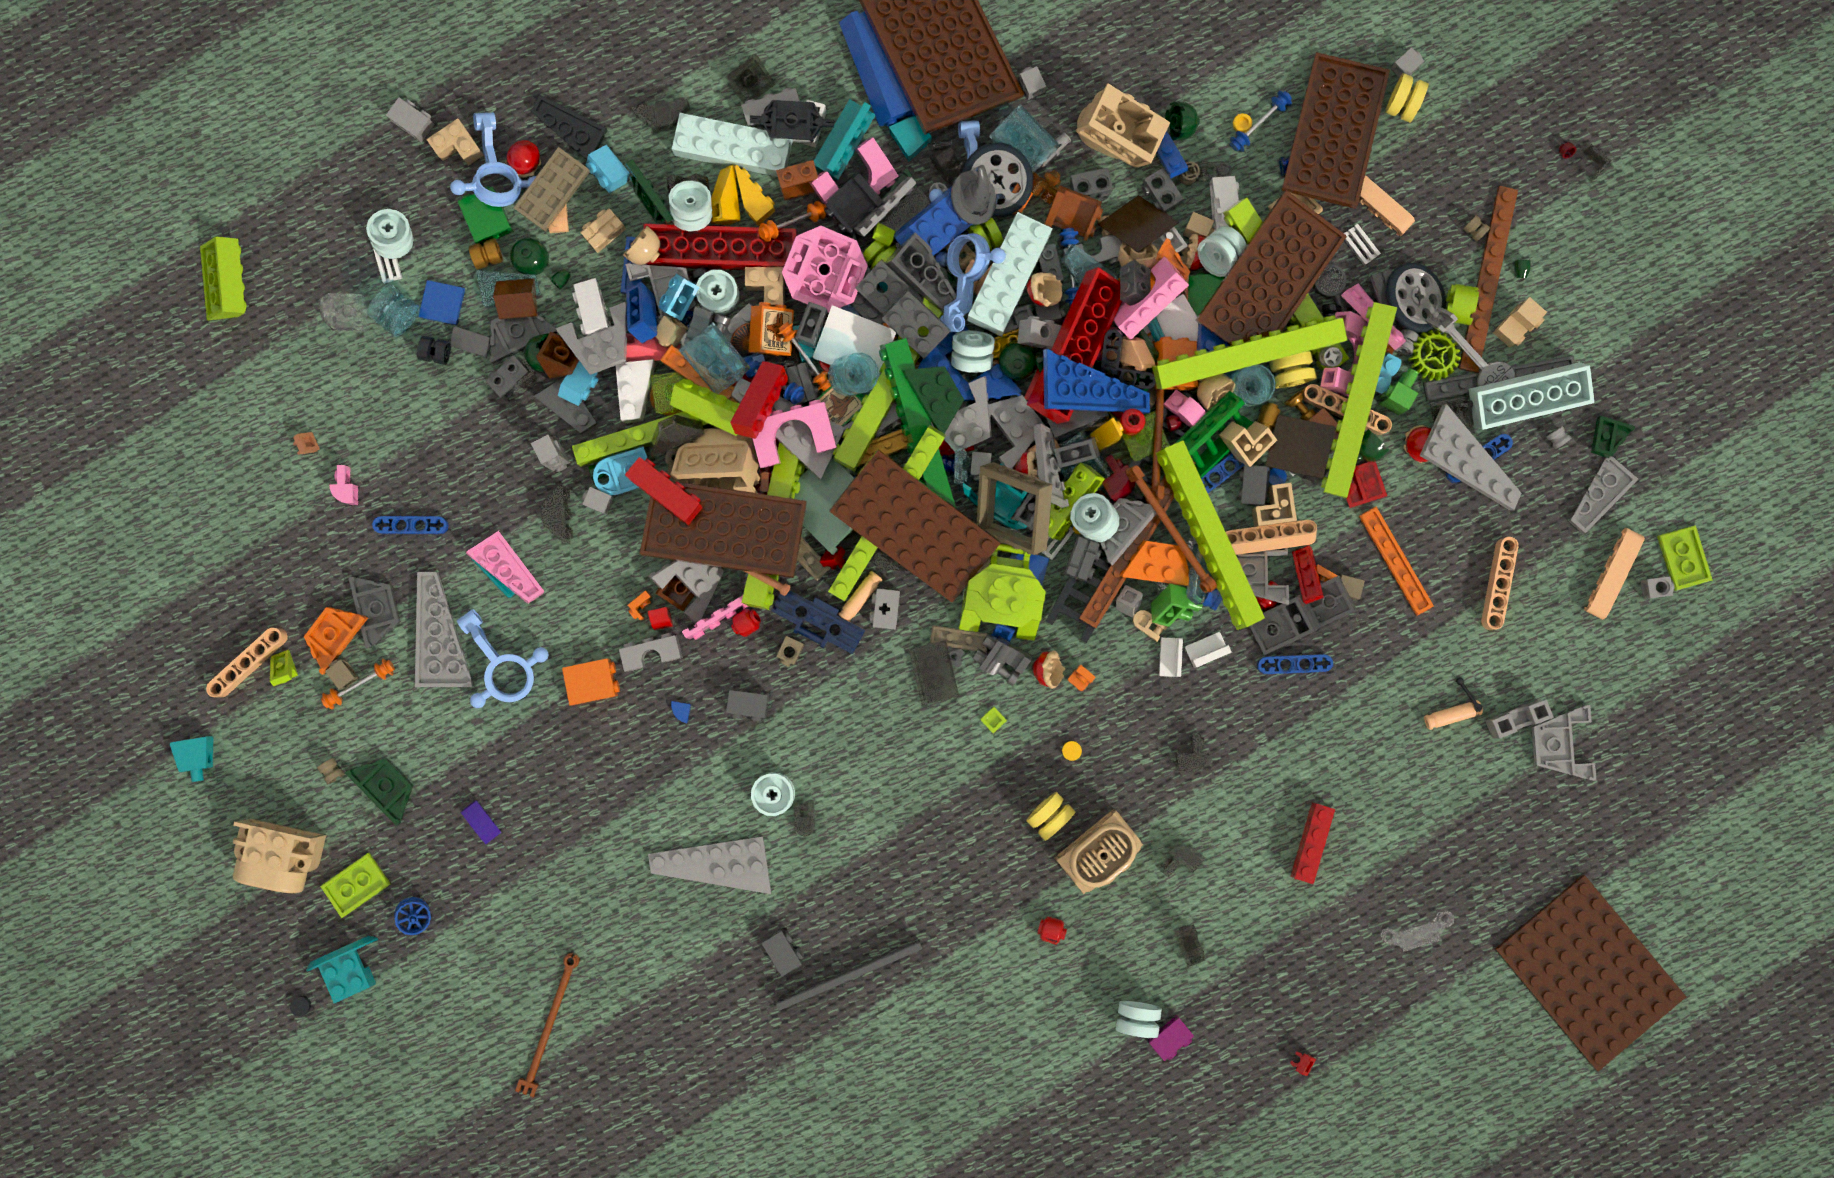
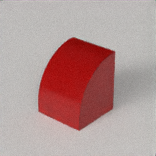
M664 607L648 611L654 631L674 627L670 608Z

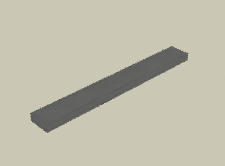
M1573 355L1511 367L1515 372L1516 378L1575 364ZM1479 372L1445 378L1439 381L1424 382L1426 402L1469 394V389L1478 387L1477 378Z
M917 940L777 1001V1009L780 1011L922 950V944Z

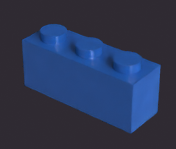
M640 282L626 290L627 330L637 340L644 343L657 335L656 298Z

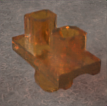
M1055 170L1049 173L1046 172L1044 175L1046 179L1033 172L1034 181L1031 192L1039 196L1045 189L1041 198L1051 204L1058 189L1056 185L1061 184L1059 172Z

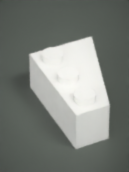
M1235 176L1213 177L1210 181L1212 220H1214L1213 228L1215 230L1221 226H1228L1222 212L1239 201V184L1236 182Z
M596 278L574 284L575 292L572 294L575 303L579 305L576 311L579 319H582L583 324H580L583 335L588 336L612 327L610 321H608L607 309Z
M654 359L624 362L616 365L620 417L623 423L642 422L644 420L657 364Z

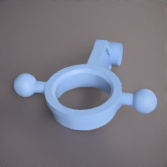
M494 112L474 113V128L476 131L481 130L482 150L486 163L478 168L472 183L454 180L450 185V189L455 195H462L465 191H473L480 201L491 206L503 207L511 205L519 198L521 188H528L536 176H531L528 180H521L512 167L505 163L497 162L492 130L496 129ZM488 174H500L510 179L514 187L508 192L496 193L484 188L480 180Z
M959 121L958 135L959 138H964L967 160L977 150L976 138H979L980 135L979 121ZM933 189L929 194L930 201L933 202L944 192L940 189ZM996 194V204L998 199H1005L1002 194Z
M971 233L956 237L950 244L948 253L939 252L935 258L941 267L948 265L950 272L958 277L957 297L954 301L944 306V315L940 317V320L951 329L950 332H960L964 329L965 319L963 316L970 312L972 308L974 282L984 275L989 261L992 260L994 263L1000 264L1006 258L1005 251L1001 248H995L990 252L986 239L979 234ZM972 241L976 249V258L971 270L964 274L959 265V255L963 246L967 242Z
M474 609L470 610L459 618L457 623L466 634L471 632L474 641L491 661L484 675L487 690L482 693L473 694L470 698L471 705L474 708H481L485 705L486 699L491 695L503 702H515L524 698L531 690L534 682L531 666L537 662H545L549 656L548 651L543 647L536 648L533 656L528 660L515 654L499 655L489 643L483 629L480 627L483 620ZM504 661L517 662L526 672V685L516 693H504L493 682L494 668Z

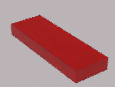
M1308 545L1293 551L1292 555L1303 602L1308 604L1324 598L1312 547Z

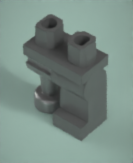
M695 306L693 318L684 344H686L684 355L695 358L698 349L702 350L704 354L701 361L711 365L716 356L721 352L724 325L728 326L731 319L716 314L714 321L717 324L713 332L708 331L715 312Z
M987 634L982 644L989 648L988 652L985 653L978 648L972 659L980 664L979 669L982 671H986L990 675L999 674L1007 678L1006 682L1013 686L1020 674L1024 672L1031 662L1032 655L1004 640L1001 636L996 638ZM1004 664H1009L1010 666L1015 668V670L1010 672L1008 669L1004 667Z

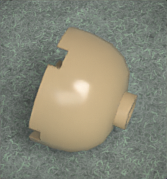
M646 226L631 243V248L629 250L626 249L623 254L625 258L637 265H644L649 261L653 263L660 255L657 252L660 247V240L657 234L650 227Z
M1122 242L1118 253V260L1121 267L1132 260H1136L1139 264H1143L1151 269L1155 264L1158 251L1152 243L1140 252H1137Z
M1225 374L1200 379L1197 398L1205 409L1210 410L1229 391L1233 392L1236 384Z

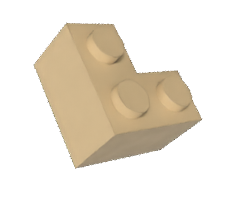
M458 118L426 139L442 161L457 151L468 165L484 156Z
M745 267V287L747 291H764V302L771 303V307H775L776 304L785 305L783 267Z
M1529 297L1512 310L1495 329L1493 334L1509 348L1514 345L1518 346L1526 338L1523 335L1527 331L1531 332L1535 327L1538 328L1545 320L1543 316L1547 311Z
M1256 421L1247 430L1231 422L1219 434L1235 458L1249 467L1277 441L1267 426Z
M1284 483L1270 486L1268 489L1270 505L1258 506L1252 509L1254 527L1297 521L1292 484Z

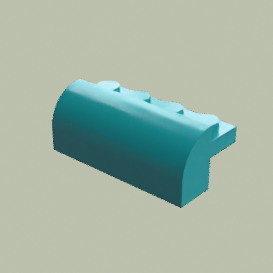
M849 99L834 128H832L814 159L817 172L827 171L833 180L840 178L855 152L854 148L859 145L875 117V114L869 111L871 105L864 102L861 106Z

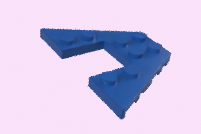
M964 326L962 331H969V329ZM949 332L922 359L918 369L945 366L964 401L974 400L976 402L968 382L946 358L953 351V336L958 333ZM996 364L990 370H987L971 381L973 382L986 376L988 399H1000L1002 396L1010 395L1020 396L1022 392L1012 379L1003 374L999 364Z

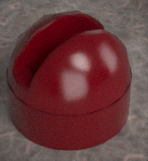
M1565 142V144H1561L1559 147V152L1564 159L1572 157L1577 151V148L1571 142Z
M1176 415L1166 417L1167 427L1170 432L1181 427L1180 417Z

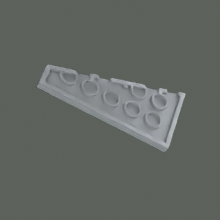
M739 378L731 397L738 403H741L751 383ZM779 396V399L775 401L772 407V412L777 410L787 412L790 411V407L796 406V404H792L790 401ZM790 420L783 423L777 430L775 438L821 480L835 449L817 453L811 429L806 423L800 420ZM830 421L837 445L845 427Z
M1447 404L1442 405L1420 456L1506 509L1515 510L1522 493Z
M417 572L415 687H474L439 573Z
M763 836L648 854L652 874L772 894Z

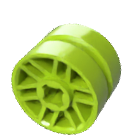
M992 217L985 223L972 224L967 228L969 234H979L986 239L990 252L992 247L994 249L1001 247L1004 241Z
M875 240L863 252L867 265L871 266L870 270L881 259L886 262L897 247L895 245L891 246L892 243L890 246H887Z

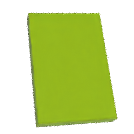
M1696 525L1657 536L1669 576L1674 583V591L1713 580Z
M369 852L320 887L340 917L343 918L391 885V883Z

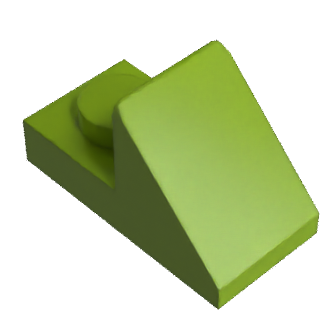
M289 649L271 656L270 682L273 686L292 680L293 677L298 676Z

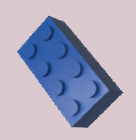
M952 186L894 233V238L899 245L903 244L916 232L930 246L931 253L934 256L972 225L962 220L955 212L951 201Z

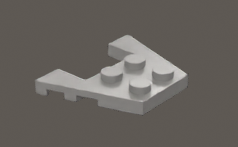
M625 264L630 281L650 277L660 313L659 316H656L658 326L663 316H671L659 308L660 298L667 292L669 281L676 274L689 280L687 269L681 267ZM693 299L687 311L696 306L695 299Z
M626 302L609 308L614 326L583 338H578L575 325L572 322L556 328L557 332L590 375L626 362Z
M986 376L968 383L976 403L958 410L945 432L946 437L944 440L955 452L992 437Z
M1023 395L988 404L990 417H992L1013 446L1012 449L1001 455L998 459L1003 466L1011 469L1014 468L1022 454L1034 442V425L1040 423L1044 425L1035 411L1027 405Z
M1288 548L1236 555L1255 596L1289 604V585H1268L1267 556H1288Z
M674 561L662 566L661 570L651 573L648 577L659 588L663 589L675 575L696 596V599L684 612L696 624L702 619L724 570L721 567Z
M1590 705L1581 706L1531 727L1534 765L1597 781L1595 763L1575 764L1572 723L1592 722Z

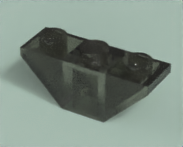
M676 98L671 102L657 101L652 105L638 104L632 108V112L638 120L655 132L675 130L679 114H687L690 110V103L688 99Z
M673 415L658 422L650 443L652 458L662 456L667 451L679 448L684 443L696 440L705 434L702 422L679 415Z
M559 485L541 505L542 525L563 543L570 544V539H573L572 527L569 528V520L572 519L571 509H568L567 501H570V491L566 490L564 485Z

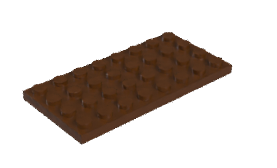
M1316 52L1281 191L1287 190L1292 194L1354 209L1357 208L1390 73L1389 69Z
M1285 190L1195 321L1229 346L1235 340L1243 339L1246 342L1254 335L1262 334V337L1269 336L1268 332L1278 329L1282 332L1347 236Z
M879 449L875 451L829 509L830 513L950 602L957 598L968 584V581L975 576L1001 544L999 540Z
M679 482L686 488L684 491L688 495L693 493L701 500L699 503L703 507L692 522L687 525L650 496L640 548L641 556L794 578L807 501Z

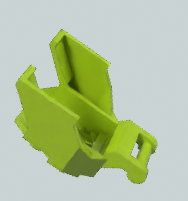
M1001 543L990 556L989 566L971 578L966 585L959 630L978 632L982 620V622L1018 627L1015 638L1035 641L1042 617L1046 592L1031 570H1029L1031 554H1027V552L1021 549H1014L1009 544ZM1004 551L1023 554V560L997 557V552Z

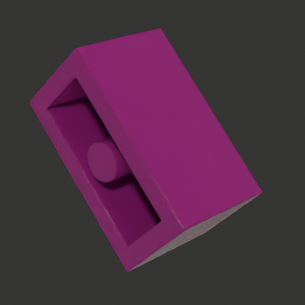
M1175 1015L1159 1029L1158 1037L1148 1038L1147 1041L1165 1061L1166 1059L1171 1060L1177 1055V1050L1182 1046H1188L1192 1042L1191 1038L1194 1035L1181 1019Z

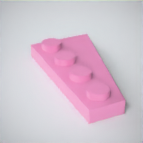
M1358 283L1346 290L1341 296L1368 322L1369 319L1365 318L1368 307H1372L1374 302ZM1392 326L1388 344L1394 350H1397L1406 340L1403 334Z
M499 531L466 552L468 556L526 603L529 604L544 593V590Z
M742 595L729 603L727 608L724 609L723 607L715 611L711 618L700 620L694 625L695 628L690 631L687 628L682 633L685 638L697 640L704 635L703 631L709 627L713 630L721 625L720 621L725 617L728 620L737 614L736 610L741 607L745 609L750 606L741 603Z

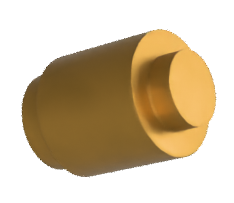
M1273 403L1262 405L1257 420L1258 423L1267 426L1271 432L1276 426L1278 415H1280L1281 410L1278 409V405Z

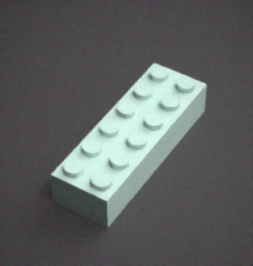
M680 113L672 151L678 157L723 166L734 165L735 167L738 165L740 169L744 167L747 171L778 177L776 170L788 166L793 141L792 139L772 138V141H770L766 130Z
M1017 212L1000 247L1005 251L1006 258L1000 264L993 262L968 314L967 321L1002 337L1051 235V227Z
M1580 362L1469 389L1474 426L1482 430L1594 403L1590 365Z

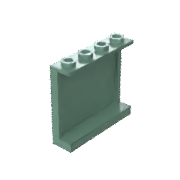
M832 455L821 480L808 469L799 478L800 491L798 494L795 493L794 499L807 501L803 526L832 555L838 551L836 546L853 529L830 513L829 509L854 479L852 476L855 474L852 470L846 467L843 468L839 463L835 462V455Z

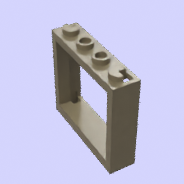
M995 462L980 466L976 524L999 540L1000 543L1009 544L1014 549H1021L1027 552V554L1033 555L1046 551L1052 484ZM996 480L1036 495L1032 538L993 523Z

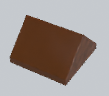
M534 278L496 281L493 298L500 320L538 316Z
M553 332L549 333L536 357L550 379L571 375L579 363L578 358L563 338Z
M675 575L663 589L658 588L656 591L658 596L681 611L685 610L695 596Z

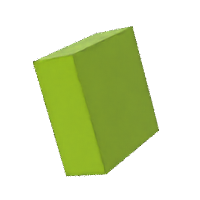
M878 222L874 228L872 238L890 246L895 230Z
M995 707L980 719L992 733L996 732L1007 721Z

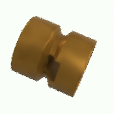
M495 238L487 240L483 246L480 243L469 246V253L477 270L488 267L489 262L491 264L503 262L501 250Z

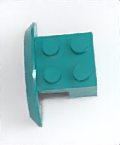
M996 480L994 519L1012 529H1025L1027 527L1025 524L1011 518L1024 501L1028 492ZM963 483L964 494L978 507V496L972 491V488Z
M374 936L364 937L309 963L306 971L319 968L333 1003H337L370 988L376 982L369 966L364 968L357 949L377 941L378 938Z

